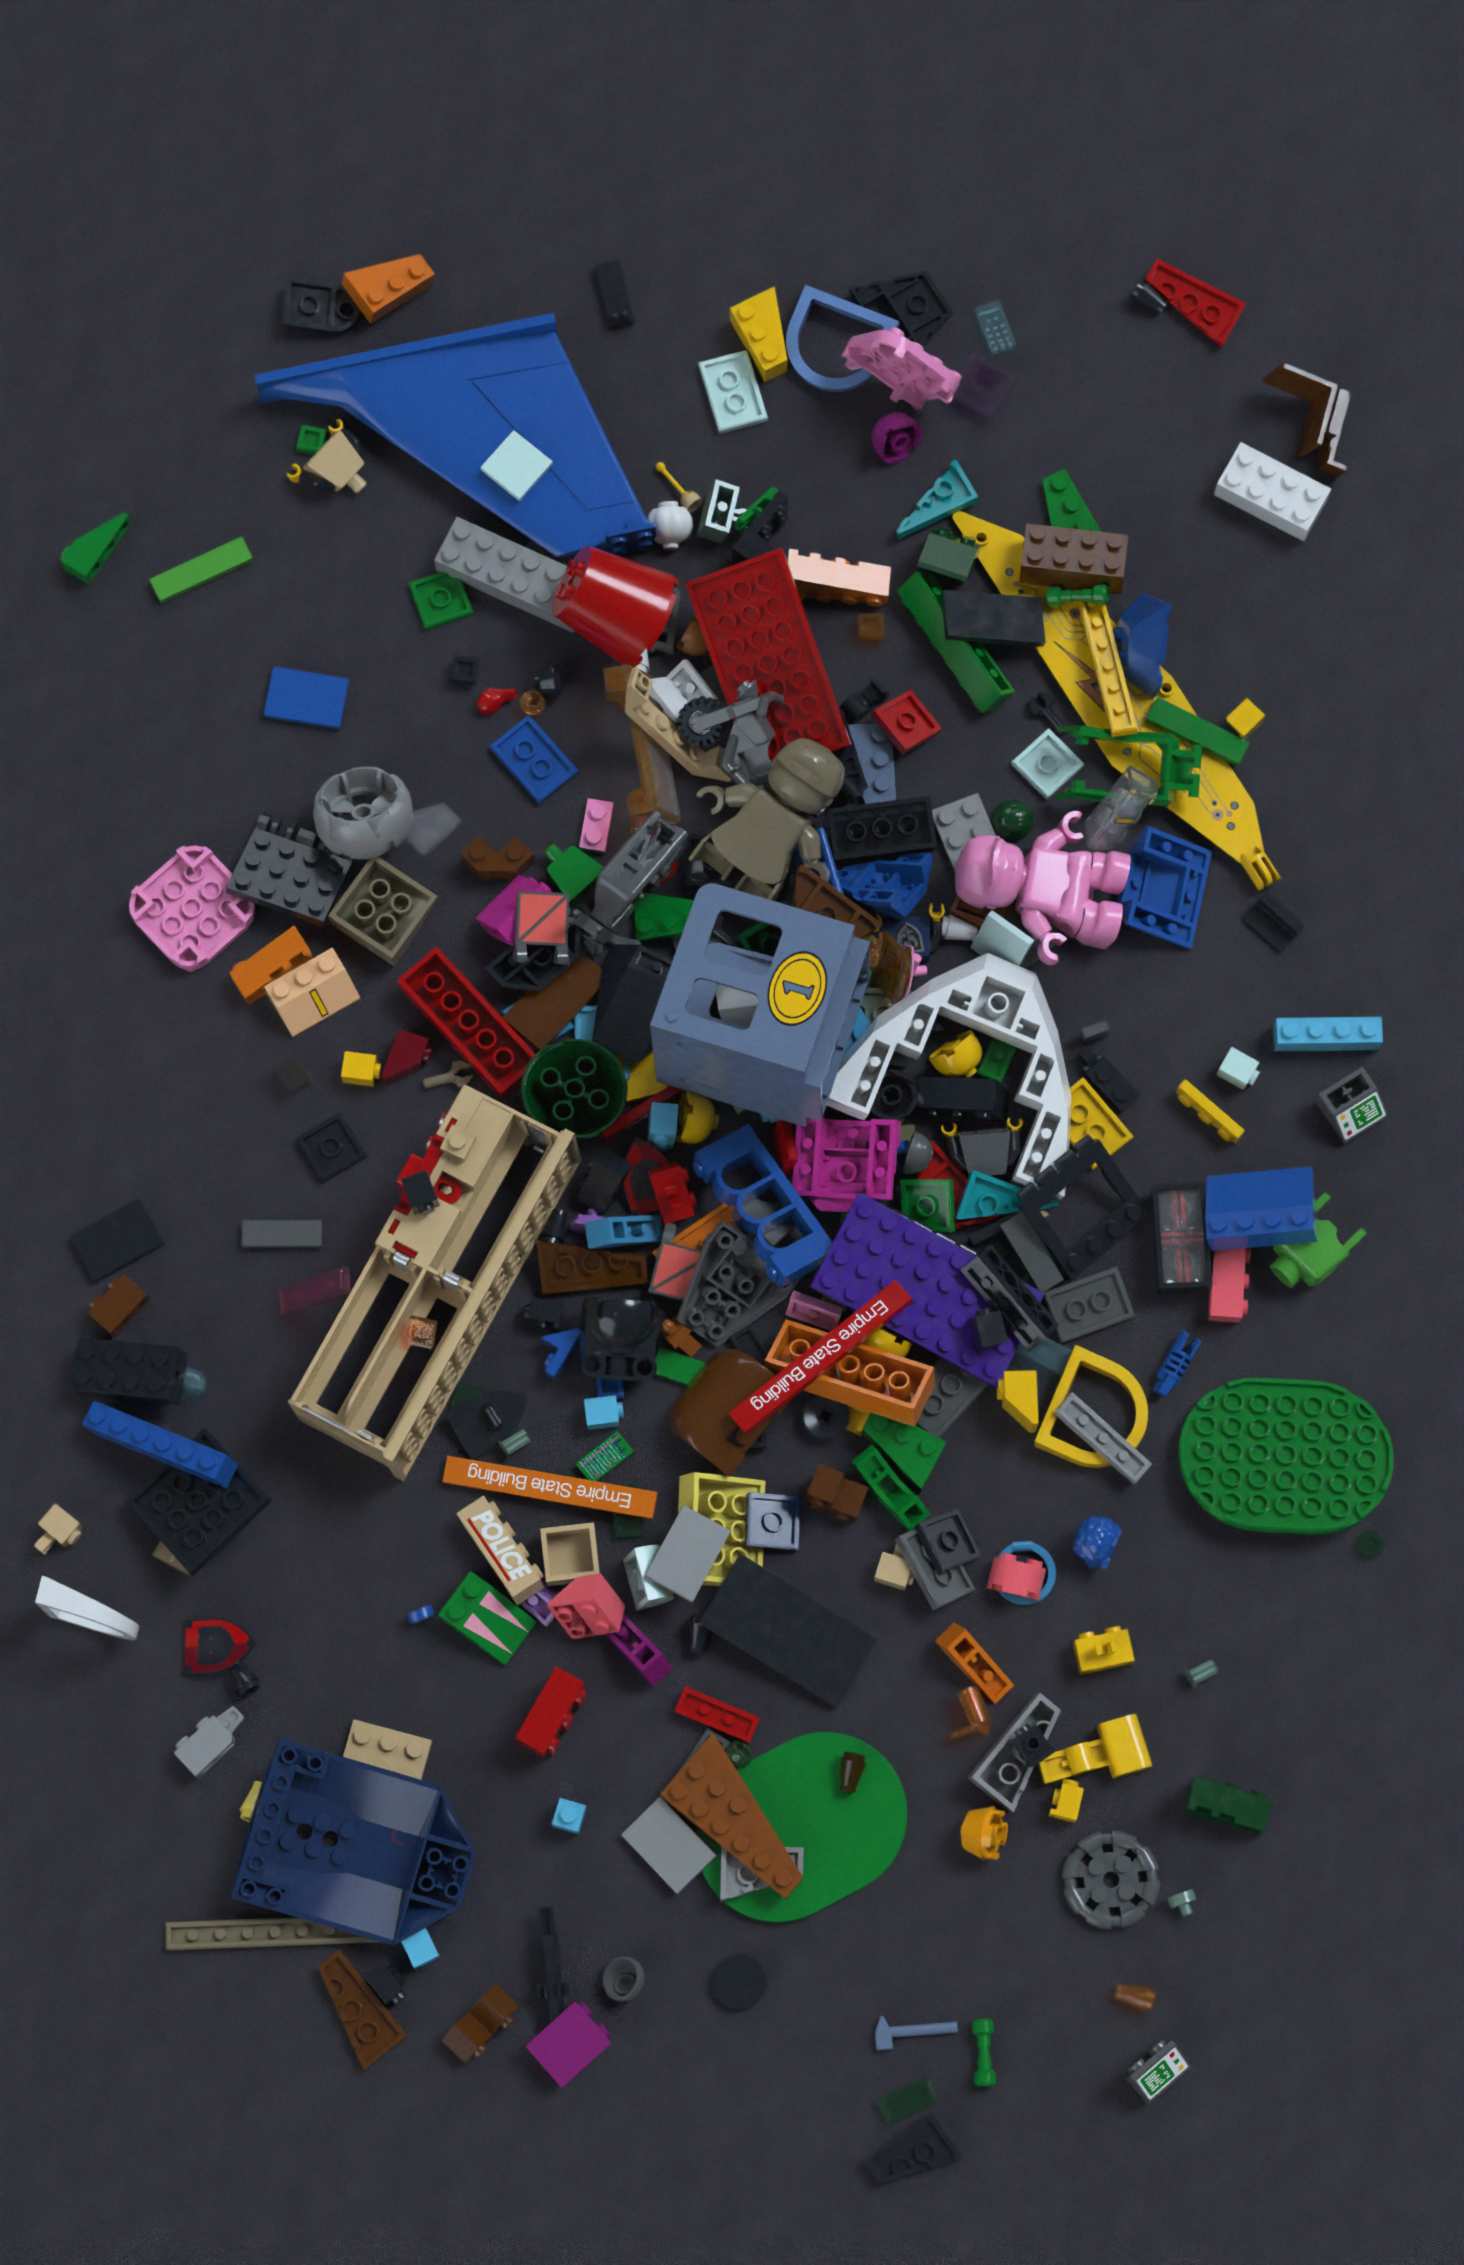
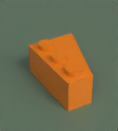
M421 254L346 272L343 274L342 286L370 324L431 287L435 273Z
M294 925L249 959L236 964L229 973L232 981L247 1005L267 994L264 986L308 962L313 957L310 949Z

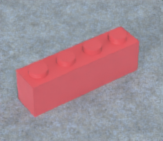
M1251 1248L1212 1251V1288L1209 1293L1208 1321L1240 1323L1242 1316H1247L1248 1300H1244L1243 1297L1244 1289L1248 1290L1249 1274H1245V1264L1250 1263Z

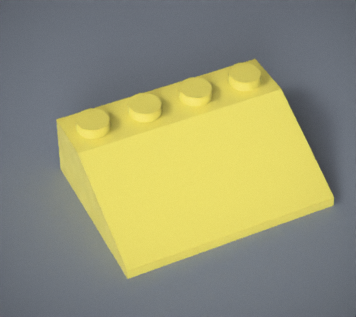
M699 1472L680 1476L678 1513L681 1507L685 1505L731 1531L702 1585L720 1586L740 1553L763 1567V1548L745 1547L746 1494L749 1492L765 1494L766 1481Z

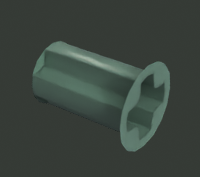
M522 1429L506 1440L499 1441V1444L506 1456L510 1458V1454L530 1443L531 1440L526 1431Z
M1212 1659L1189 1671L1185 1669V1672L1192 1686L1196 1688V1684L1217 1674L1218 1669Z

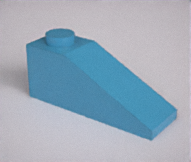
M661 1215L606 1217L585 1222L589 1249L662 1242L663 1238Z

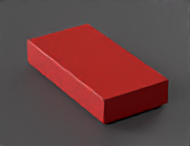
M779 1119L771 1132L777 1165L784 1175L788 1176L798 1161L791 1123Z

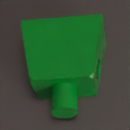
M555 844L546 849L543 855L551 862L546 868L547 877L558 893L569 894V907L572 908L596 886L597 877L602 871L603 866L574 845L570 846L565 852H562Z

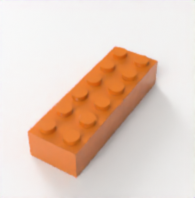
M786 1319L765 1359V1367L774 1375H777L828 1333ZM860 1344L803 1391L915 1427L935 1387V1373L932 1366Z

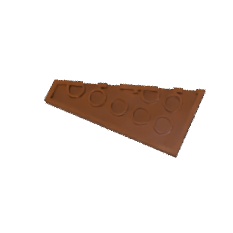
M712 1733L660 1793V1796L782 1898L787 1900L803 1881V1876L715 1734Z

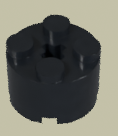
M887 1070L868 1114L871 1119L902 1121L901 1125L906 1124L915 1114L918 1102V1091L912 1078L900 1070ZM891 1095L896 1096V1099L892 1102L887 1101V1098H890Z

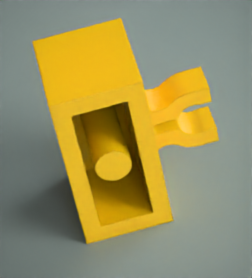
M1120 1626L1104 1629L1105 1634L1094 1635V1632L1079 1634V1639L1074 1640L1073 1646L1080 1675L1133 1664L1135 1659L1128 1629L1121 1630Z

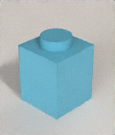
M616 1395L584 1399L588 1430L620 1426L619 1419L624 1418L622 1402L617 1403Z
M559 1798L552 1826L579 1835L587 1810L586 1805Z
M426 1927L401 1941L415 1970L440 1958Z

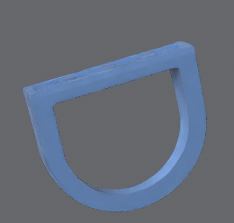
M805 285L786 334L787 352L793 368L807 383L825 391L844 392L863 386L875 377L864 368L848 377L829 378L817 374L803 361L799 352V337L813 304L881 330L889 331L891 327L899 329V321Z

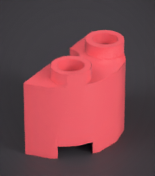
M1001 1552L1000 1557L993 1558L987 1584L988 1589L1034 1600L1040 1599L1046 1569L1042 1568L1043 1562L1027 1558V1562L1023 1563L1016 1561L1017 1556Z

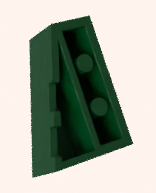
M1195 1776L1189 1785L1183 1814L1263 1834L1266 1830L1273 1800L1267 1799V1794L1251 1790V1793L1240 1790L1241 1787L1227 1783L1222 1785L1214 1782L1212 1779Z

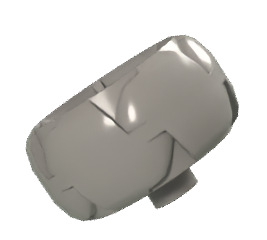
M364 766L351 768L329 778L316 794L313 817L317 834L329 850L339 855H347L353 859H370L383 855L393 847L397 848L407 838L413 822V806L410 793L398 776L395 774L389 775L377 767ZM343 813H352L353 821L345 820L339 816Z

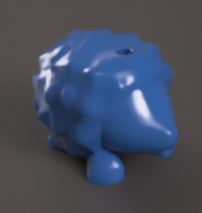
M1093 1515L1089 1519L1082 1521L1077 1527V1536L1073 1542L1075 1555L1082 1558L1088 1568L1094 1569L1100 1565L1101 1569L1106 1571L1122 1532L1120 1525L1115 1524L1112 1519L1106 1518L1103 1515Z

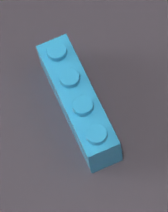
M1382 1017L1276 1018L1273 1025L1274 1051L1379 1050L1383 1043Z

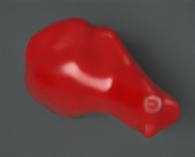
M488 688L484 690L476 702L479 712L483 716L494 714L503 703L517 698V689Z

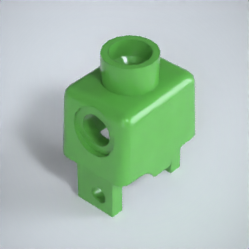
M1326 1192L1315 1201L1316 1214L1328 1204L1331 1198ZM1316 1219L1317 1242L1272 1246L1274 1252L1279 1257L1270 1264V1268L1277 1278L1290 1288L1294 1287L1301 1279L1310 1287H1316L1346 1262L1350 1255L1349 1252L1364 1239L1367 1232L1361 1227L1342 1245L1337 1239V1228L1329 1220L1322 1221Z

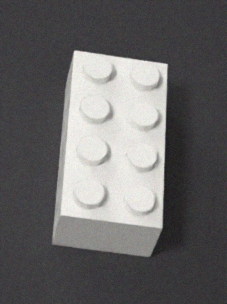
M1240 442L1216 485L1214 495L1305 541L1328 500L1331 488Z

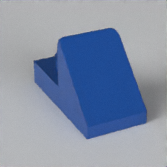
M578 1328L541 1337L543 1344L557 1351L556 1354L551 1353L544 1364L546 1376L556 1381L580 1341V1330Z

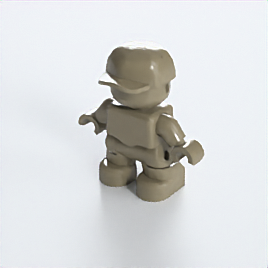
M799 738L789 742L771 762L772 769L768 775V782L772 790L769 788L760 789L754 784L745 782L727 787L725 791L719 786L711 785L701 788L697 792L696 797L705 798L709 792L716 795L718 803L711 809L712 815L721 812L726 807V804L729 807L742 808L736 816L701 840L688 858L690 861L702 860L722 875L721 879L723 881L727 880L735 867H737L745 875L736 885L735 890H741L748 894L776 901L789 872L793 854L798 848L801 860H805L806 864L804 866L808 869L814 868L818 870L820 878L827 883L829 882L830 871L828 867L818 861V858H821L820 836L811 826V819L802 812L815 814L832 803L833 798L837 797L843 785L845 768L829 749L806 738Z

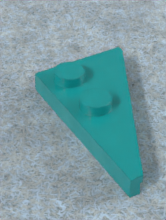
M957 460L951 462L950 468L944 476L936 480L933 488L928 490L916 504V509L909 517H905L900 523L899 529L896 530V535L899 539L979 502L978 495Z
M971 1170L955 1219L960 1220L1021 1212L1016 1205L1020 1201L1016 1193L1021 1187ZM1051 1199L1039 1210L1055 1208L1059 1201Z

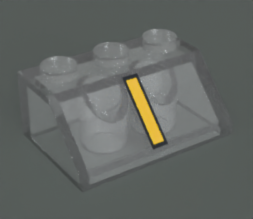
M1129 765L1084 822L1087 847L1094 850H1111L1116 843H1121L1130 825L1136 824L1142 815V810L1147 804L1151 805L1156 799V781Z

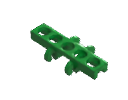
M772 486L738 517L734 528L739 532L746 526L749 528L779 490Z

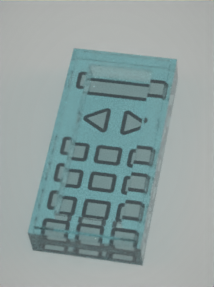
M997 300L975 307L976 315L992 355L1016 348L1014 336L1000 301Z

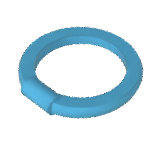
M1032 1541L1012 1542V1544L1001 1551L1008 1554L1032 1551L1038 1554L1047 1566L1048 1578L1041 1590L1039 1600L998 1591L1006 1600L1017 1605H1032L1040 1602L1048 1596L1056 1581V1567L1053 1558L1046 1549Z

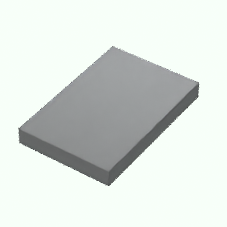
M683 1505L644 1577L692 1603L731 1531Z
M661 1796L621 1834L676 1894H679L717 1857L710 1847Z

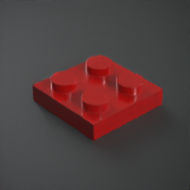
M912 690L875 709L871 714V717L902 755L938 735L942 730L941 726Z

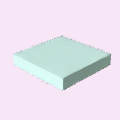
M513 430L481 466V471L518 501H521L553 465V461Z
M1049 728L1011 762V765L1046 800L1054 795L1085 765Z
M991 911L983 922L970 948L981 956L990 953L1021 966L1034 939L994 911Z

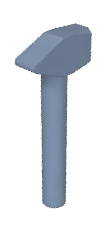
M881 2016L875 2032L876 2050L893 2049L892 2038L958 2033L957 2021L889 2027L884 2016Z

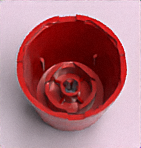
M585 546L566 567L560 584L554 593L552 614L628 669H632L643 661V657L640 655L647 648L651 651L660 637L677 595L672 592L673 587L676 588L678 586V579L670 573L591 546Z

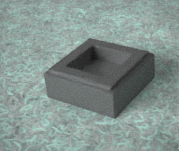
M1107 1021L1083 1028L1080 1035L1082 1043L1086 1044L1107 1037L1110 1030Z

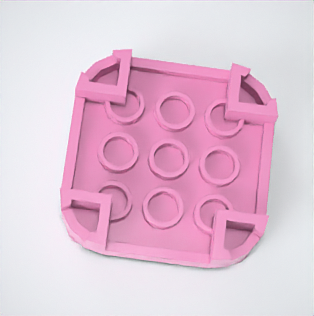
M891 327L889 331L877 330L853 336L849 339L841 355L847 358L846 367L850 370L866 369L893 389L889 399L897 404L899 400L903 399L911 404L914 410H921L925 401L938 398L946 404L950 403L962 379L958 372L945 367L942 360L926 353L922 345L905 338L904 332L896 327Z
M195 845L182 846L177 849V854L141 886H135L131 892L129 902L131 917L141 931L172 963L189 972H193L210 963L248 929L257 914L255 903L226 893V886L232 873L217 859L210 849L205 846Z

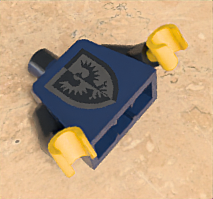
M930 903L929 913L932 917L931 919L929 915L882 922L880 915L875 912L876 919L883 925L869 933L874 950L885 959L893 947L908 944L913 946L914 953L919 954L922 958L918 966L929 962L930 956L936 953L942 939L943 920L941 917L945 912L943 903H941V911L937 913L932 911V903Z

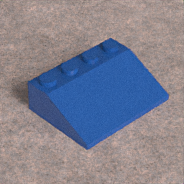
M1313 1167L1207 1176L1205 1215L1206 1236L1210 1250L1218 1251L1317 1242Z

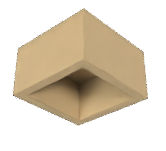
M594 1522L540 1529L547 1587L570 1584L577 1577L600 1573Z

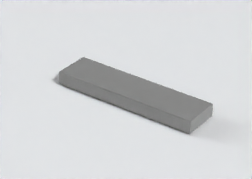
M1073 1392L1054 1411L1058 1418L1133 1485L1152 1465L1149 1460Z

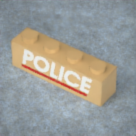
M482 1496L457 1513L461 1523L516 1605H519L544 1588L540 1580L544 1575L536 1563L532 1566L526 1559L530 1555L522 1543L518 1545L515 1543L512 1537L516 1534L509 1523L505 1522L502 1524L498 1518L501 1512L494 1501L488 1503L486 1498Z

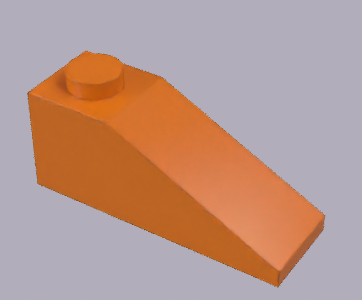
M953 1622L935 1640L945 1654L994 1704L1014 1686L965 1628Z

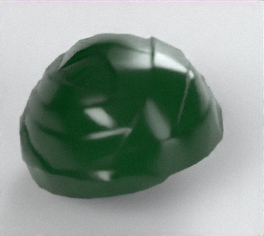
M1017 800L1004 801L996 807L991 817L993 830L997 836L1007 841H1018L1025 838L1030 833L1034 824L1031 809L1023 802Z

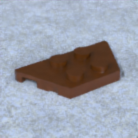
M803 864L799 865L792 907L855 925V937L861 938L883 925Z

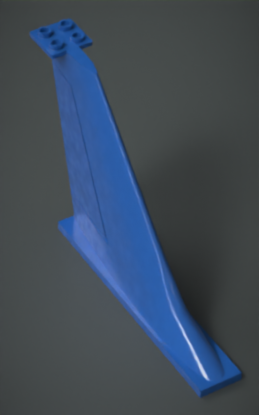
M554 313L254 375L261 404L289 399L343 408L557 558L575 556L585 546H591L600 550L606 549V552L622 556L631 550L645 551L657 545L656 541H654L657 537L655 523H649L557 336ZM513 430L553 461V465L521 501H518L481 471V466Z

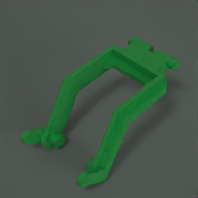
M1081 725L1059 726V732L1070 733V736L1076 737L1075 744L1088 745L1089 739L1118 743L1157 744L1162 750L1160 786L1153 794L1117 793L1086 789V781L1073 780L1072 787L1066 788L1065 793H1055L1054 799L1087 800L1124 805L1168 806L1175 802L1176 791H1189L1188 797H1199L1200 774H1192V768H1201L1202 745H1192V750H1179L1180 740L1172 733L1137 732V734L1112 737L1110 729Z

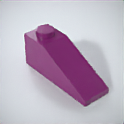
M624 1614L619 1632L605 1634L653 1687L673 1670L663 1653Z

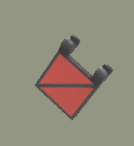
M517 891L514 962H526V944L556 946L554 963L567 964L568 893Z
M667 1223L648 1292L683 1301L701 1251L673 1244L677 1227L675 1224Z

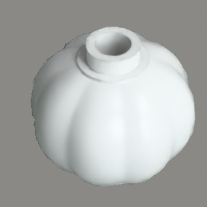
M676 501L658 503V508L652 509L647 516L649 523H655L657 537L654 541L663 545L664 550L678 549V544L686 541L692 533L693 520L691 514L685 507H679Z

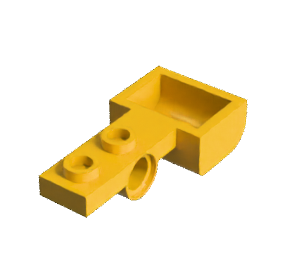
M1131 1714L1100 1723L1096 1726L1100 1739L1080 1743L1054 1752L1041 1761L1038 1766L1044 1785L1109 1766L1112 1779L1151 1768L1153 1765L1137 1715Z

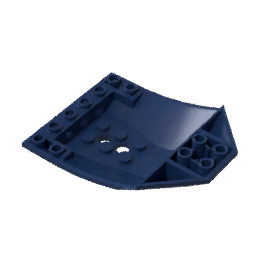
M279 1738L257 1794L243 1840L230 1898L394 1946L461 1908L477 1854L440 1785ZM303 1823L308 1824L311 1828V1833L306 1839H300L296 1833L297 1827ZM327 1831H334L338 1837L337 1843L332 1847L325 1846L322 1841V1837Z

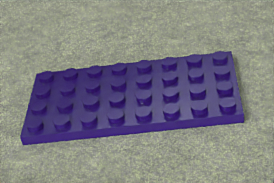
M860 1192L857 1193L809 1287L856 1312L896 1280L911 1296L913 1302L882 1327L994 1388L998 1387V1379H1002L1004 1371L1007 1370L1020 1344V1340L1004 1323L1008 1342L980 1350L976 1349L969 1319L975 1317V1311L991 1308L992 1312L995 1311L960 1270L975 1258V1255ZM1005 1277V1280L1008 1282V1284L1012 1286L1011 1282ZM1024 1283L1038 1301L1041 1302L1045 1294ZM1022 1298L1024 1303L1027 1306H1029L1028 1302L1024 1298Z

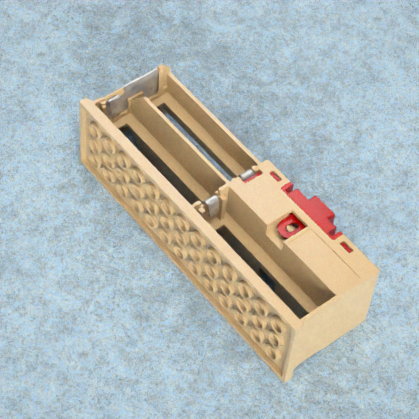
M463 1085L448 1112L444 1111L438 1121L440 1128L436 1135L431 1134L426 1142L425 1149H427V1153L424 1158L413 1153L410 1155L396 1181L399 1189L403 1191L399 1199L400 1204L395 1206L375 1241L376 1248L292 1398L288 1400L290 1407L299 1420L390 1468L394 1477L403 1482L536 1244L552 1210L557 1206L582 1161L575 1133L567 1129L561 1130L559 1133L467 1085ZM451 1125L457 1126L477 1137L465 1162L440 1149ZM532 1144L536 1145L533 1149L542 1153L543 1156L473 1282H470L454 1274L453 1270L520 1149L523 1145L527 1147ZM427 1170L440 1206L435 1207V1211L430 1214L420 1215L419 1213L414 1215L401 1179ZM389 1274L394 1275L409 1283V1286L339 1412L335 1414L317 1403ZM438 1298L457 1308V1311L386 1439H383L367 1431L365 1428Z

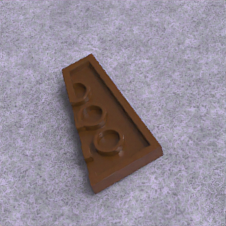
M537 1241L542 1294L648 1283L646 1259L643 1254L589 1249L582 1246Z
M338 1949L317 1967L336 2006L361 2066L366 2071L408 2035L341 1950Z

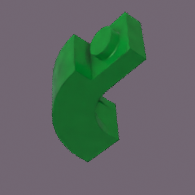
M870 1445L852 1461L864 1483L906 1529L912 1531L915 1525L931 1515L918 1496L897 1477L873 1445Z

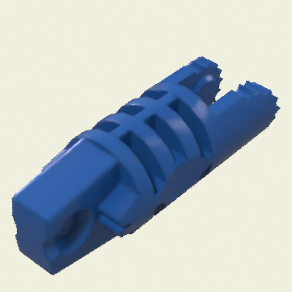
M1183 1329L1156 1375L1158 1380L1153 1391L1160 1396H1167L1172 1387H1177L1202 1341L1196 1338L1189 1344L1185 1353L1181 1351L1189 1336V1333Z

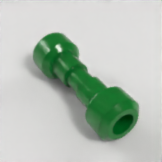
M1105 584L1094 585L1092 589L1073 591V589L1063 590L1060 586H1049L1046 590V603L1050 607H1060L1063 603L1073 601L1106 605L1109 602V588Z
M974 2019L972 2021V2033L977 2037L979 2058L977 2059L978 2070L974 2073V2084L977 2087L994 2086L996 2084V2072L992 2070L989 2047H991L990 2035L994 2033V2021L992 2019Z

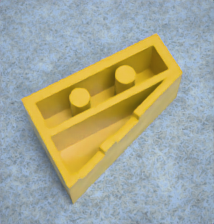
M774 286L730 307V322L764 382L787 372V355Z

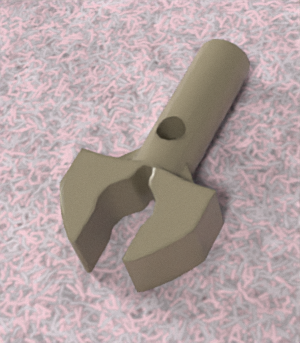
M463 1061L452 1062L453 1067L448 1073L424 1078L423 1085L425 1088H431L452 1082L458 1086L459 1090L463 1085L468 1086L471 1083L473 1075L464 1078L457 1075L462 1070L471 1069V1066Z

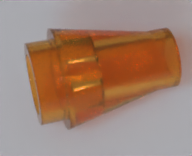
M1118 1983L1115 1999L1142 2012H1145V2010L1152 2012L1157 1990L1151 1989V1986Z

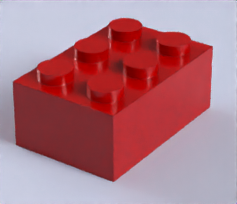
M556 1666L516 1735L517 1743L544 1759L549 1754L553 1756L561 1743L559 1741L560 1738H558L562 1730L567 1732L574 1720L572 1712L575 1707L581 1708L588 1695L586 1694L585 1682Z

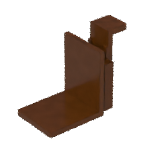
M1282 363L1265 375L1262 382L1311 402L1296 457L1301 459L1314 449L1320 447L1319 455L1321 456L1317 470L1338 478L1346 473L1348 466L1338 463L1333 459L1350 399L1349 392L1341 388L1337 389L1338 385L1289 364Z

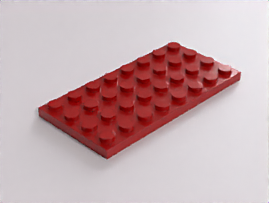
M783 548L685 583L727 704L739 701L736 698L739 694L736 690L747 679L750 683L756 680L757 696L774 691L785 698L784 703L781 705L773 702L768 705L766 718L775 731V737L771 740L768 748L771 761L776 758L780 750L789 742L799 738L815 741L830 751L851 745Z

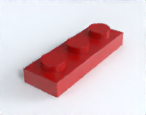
M686 1686L674 1711L677 1714L750 1744L760 1717Z

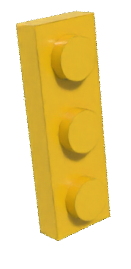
M1185 1079L1178 1086L1176 1093L1179 1095L1178 1099L1187 1107L1192 1106L1198 1111V1117L1208 1125L1210 1123L1218 1129V1134L1227 1142L1231 1140L1236 1144L1241 1139L1245 1130Z

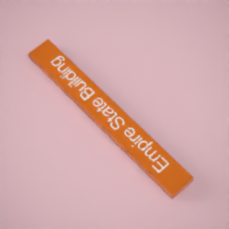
M447 1456L442 1481L452 1485L653 1519L658 1496V1492L453 1456Z

